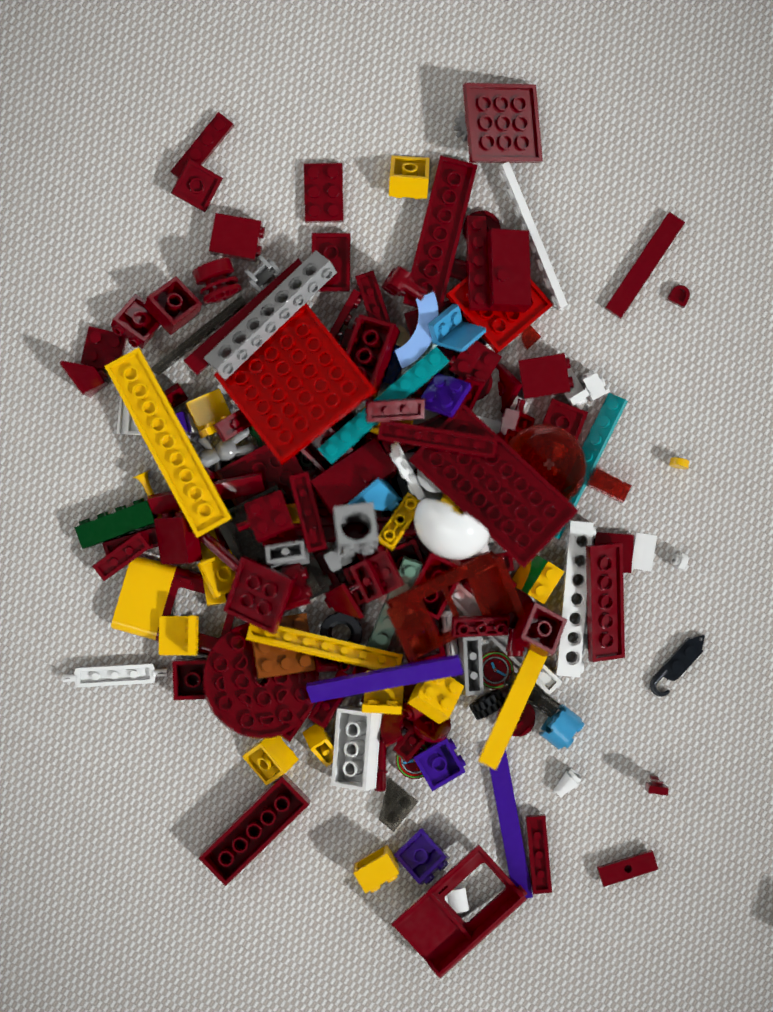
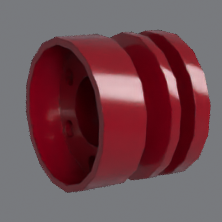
M230 258L216 259L193 270L192 274L196 284L206 285L199 291L201 295H206L202 298L204 304L225 301L242 290L240 284H235L239 281L237 277H228L235 271Z

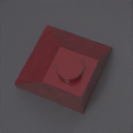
M67 361L60 362V365L82 395L91 398L109 384L106 381L108 376L102 369L98 370L93 366Z
M346 582L325 593L326 598H324V601L329 609L333 607L334 611L359 619L365 616L362 608L357 604L354 595L349 592L351 590H348Z

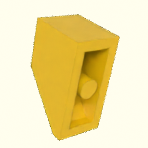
M316 724L310 726L302 732L311 751L328 767L333 763L334 743L326 730Z

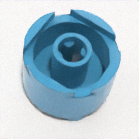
M561 704L557 707L559 711L557 713L552 712L541 727L543 732H539V735L557 749L570 747L574 741L572 737L576 732H580L585 725L582 722V718L564 704Z

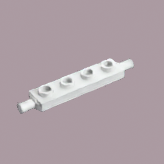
M154 663L77 667L74 674H63L62 678H66L63 679V683L75 682L77 688L155 683L156 677H167L168 673L160 672H167L168 669H156Z

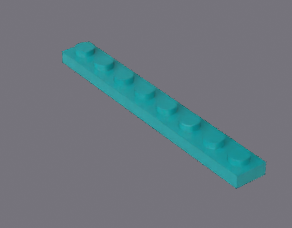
M435 347L373 401L408 399L445 367L449 360ZM364 408L321 445L318 451L330 464H333L380 422H366V410Z
M611 393L608 394L560 491L575 507L628 402L626 399ZM567 524L558 532L555 538L560 540Z

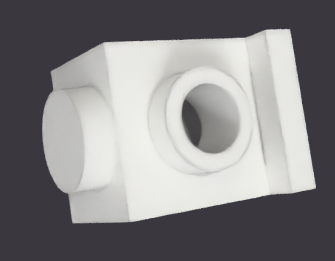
M594 370L583 375L585 379L580 381L583 388L587 389L590 394L588 396L590 402L610 392L609 389L605 390L604 388L606 384L601 375L598 376Z

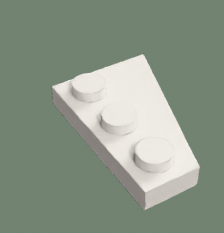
M393 443L391 445L392 452L389 454L394 464L396 463L403 480L406 479L408 482L407 486L412 495L415 494L418 500L426 497L424 488L420 485L399 443Z

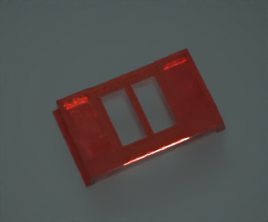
M492 550L385 601L388 609H386L387 614L410 663L418 662V657L459 638L452 637L450 635L451 630L438 636L423 598L442 590L453 617L459 616L447 587L467 578L482 614L481 616L507 615L511 612H514L518 618L526 615L501 554L497 556Z

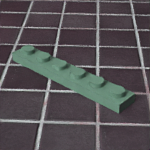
M403 556L398 571L405 585L388 593L366 646L387 651L406 606L404 601L423 564L421 561Z

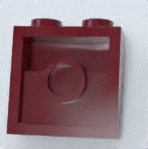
M135 293L113 318L111 327L116 335L125 336L131 346L135 348L139 346L143 349L161 325L144 308L146 301Z
M476 340L465 351L459 352L457 356H452L448 363L450 365L449 370L463 379L466 374L483 379L485 386L502 356Z
M297 563L281 568V573L295 579L285 611L311 604L310 597L312 596L310 585H307L308 572L306 567Z

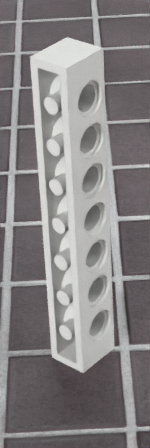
M568 522L564 561L565 572L563 574L560 616L567 619L556 650L555 674L558 676L580 677V673L584 672V661L581 660L582 653L585 654L586 642H583V638L588 630V623H585V615H587L586 546L592 545V538L596 537V527H593L594 523ZM582 535L585 537L586 543L580 547L577 545L576 540ZM577 555L584 557V562L580 566L575 564V557ZM576 574L582 576V582L578 585H575L573 582V577ZM575 593H578L581 597L580 602L577 604H573L571 601V597ZM572 613H578L579 615L576 623L570 622L569 617ZM571 632H576L577 639L574 642L568 641V635ZM570 651L575 652V659L573 661L566 660V655Z

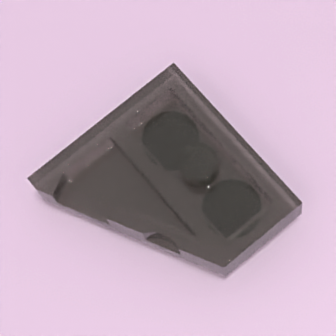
M391 777L387 780L379 820L394 832L419 801Z

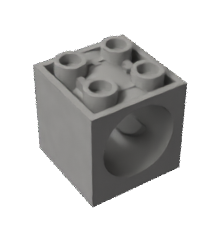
M373 502L333 507V523L338 556L352 557L355 553L370 555L377 551L379 539ZM359 522L368 528L369 534L364 539L352 540L343 534L342 528L348 523Z

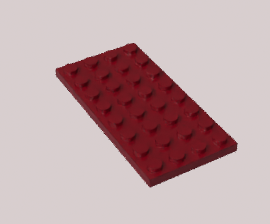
M462 403L454 416L449 417L438 429L498 438L495 459L420 447L409 461L465 514L479 522L488 531L490 537L518 564L525 568L579 510Z

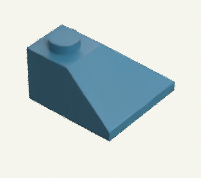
M377 479L348 504L373 502L374 510L391 512L399 506L398 502L402 498L389 481Z

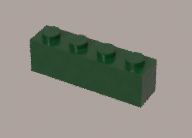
M142 498L134 501L133 506L126 507V505L115 508L116 512L108 514L107 511L98 514V519L90 521V518L80 521L79 526L74 528L82 549H87L154 524V519L157 517L153 515L148 500L145 501Z

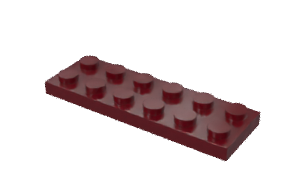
M623 543L587 545L588 661L599 662L625 658Z

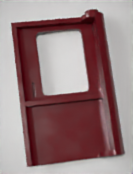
M478 844L397 917L391 925L424 958L432 971L441 979L527 900L526 895L528 893L521 885L517 887ZM485 863L504 883L505 888L470 921L465 922L445 901V896L480 864Z

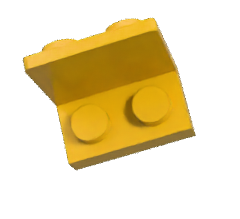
M220 389L186 402V407L201 439L215 433L216 430L213 425L231 415Z
M160 616L159 655H198L199 616Z
M404 686L364 693L362 712L401 715Z

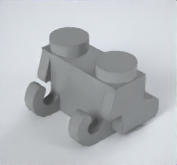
M259 255L258 259L264 264L253 274L247 268L243 270L249 276L247 281L259 293L265 288L263 285L272 276L278 277L282 273L270 259L266 261L262 255Z

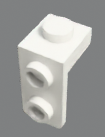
M567 369L568 377L572 376L574 388H570L571 392L564 393L571 406L576 404L579 407L588 401L586 397L590 394L587 389L582 387L572 369Z

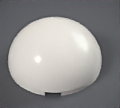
M422 499L415 510L414 525L419 539L431 552L448 559H464L477 554L483 549L490 535L479 522L465 513L461 516L451 511L453 507L432 499Z

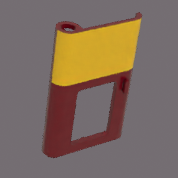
M138 556L128 565L111 628L159 641V617L171 616L178 589L185 588L205 594L202 574ZM227 613L219 638L198 633V653L209 655L216 642L227 632L231 631L235 616Z

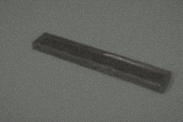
M242 295L151 368L153 372L157 375L162 374L247 304Z

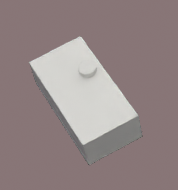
M352 706L337 708L331 786L360 791H369L376 788L382 713L362 712V708Z

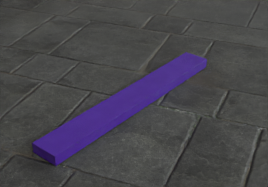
M456 654L310 682L306 684V689L311 703L462 675L464 670L460 656Z
M505 749L497 769L493 770L490 767L489 769L509 877L517 887L521 885L528 893L526 898H532L533 894Z

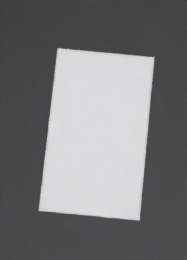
M636 532L632 569L652 571L657 541L656 535Z

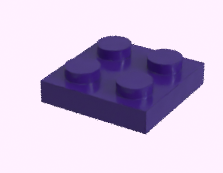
M440 373L435 374L421 398L425 399V409L453 417L470 391L471 385L468 382Z

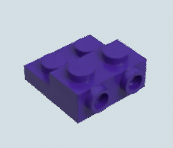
M451 738L432 743L428 748L413 756L432 791L466 772L463 768L466 763L461 755L457 756L454 752L456 746Z
M423 828L394 854L410 875L421 885L424 883L426 885L435 878L433 874L438 869L442 871L448 866L447 860L450 858Z

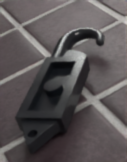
M705 635L687 638L662 665L661 669L650 681V689L654 695L663 697L670 693V690L665 692L658 691L657 683L663 677L670 681L679 679L703 652L702 647Z

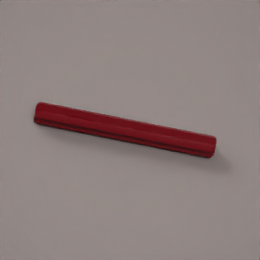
M182 509L173 511V515H175L176 512H181ZM209 533L199 537V540L235 572L237 571L240 561Z

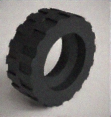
M335 612L329 615L322 623L320 629L321 636L333 638L332 629L334 626L345 624L351 631V636L347 642L360 644L362 628L356 617Z

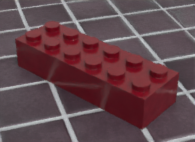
M283 774L200 854L198 859L226 886L310 805L311 800L286 774Z

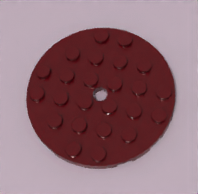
M246 623L227 632L211 649L203 671L204 694L213 714L231 731L254 739L278 737L296 728L311 712L314 703H311L306 684L320 681L319 672L316 669L312 672L266 678V684L260 685L256 681L257 673L252 641L246 640L249 623Z

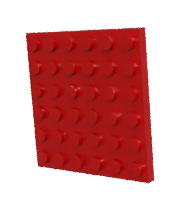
M307 303L296 311L226 380L218 373L214 375L282 465L376 392L375 388Z

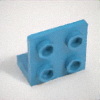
M457 304L449 306L428 324L433 344L459 352L465 351L486 332L485 327L464 322L459 305Z

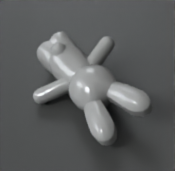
M246 428L225 442L221 440L215 447L205 437L201 439L199 436L198 442L206 449L197 453L204 467L209 469L214 466V471L216 472L222 468L221 461H231L236 456H244L258 449L253 444L236 447L237 443L248 436L249 428Z

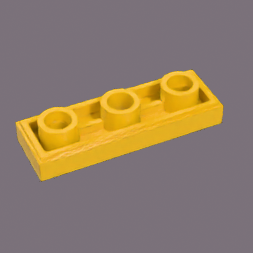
M408 492L378 535V543L393 551L414 520L416 507L421 500H418L417 497ZM402 519L403 522L398 523L397 520Z

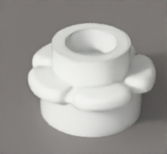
M682 551L677 554L675 553L671 560L673 567L676 570L685 569L688 563V555Z

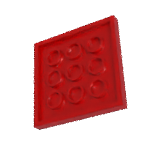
M467 277L446 294V297L452 304L459 305L461 314L469 323L486 328V332L482 337L497 354L553 306V303L532 280V306L525 313L469 311Z

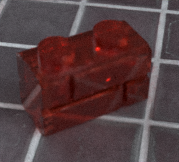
M597 468L594 469L586 487L619 503L625 501L632 486Z

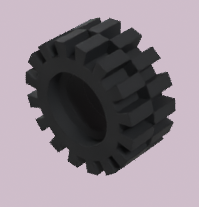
M496 689L476 699L469 707L475 718L481 720L501 709L505 698L500 689Z

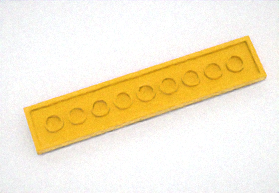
M138 347L107 364L105 368L196 537L199 538L231 520L230 513L141 349Z

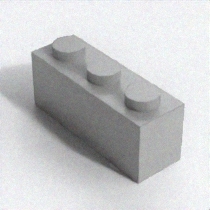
M481 636L457 637L458 653L464 670L462 675H457V681L464 685L461 694L465 696L484 694Z

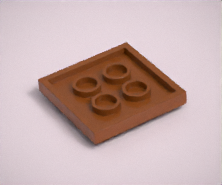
M306 613L282 616L279 626L309 632ZM252 641L257 679L316 670L313 655Z

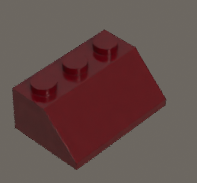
M430 552L404 604L439 620L466 570L464 564L456 559L444 558Z

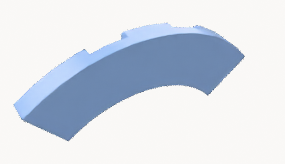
M434 292L424 295L421 301L416 299L419 314L416 330L407 343L395 350L402 369L421 357L431 344L432 338L428 324L438 316V305Z

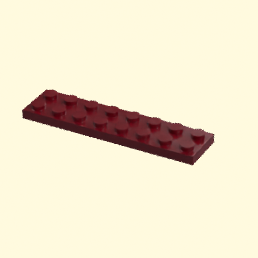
M441 155L411 270L413 282L427 290L426 295L431 292L435 293L439 314H441L478 166ZM406 291L403 304L418 308L417 298Z

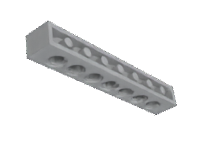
M315 250L204 357L211 368L224 380L233 374L237 368L337 273L331 262Z

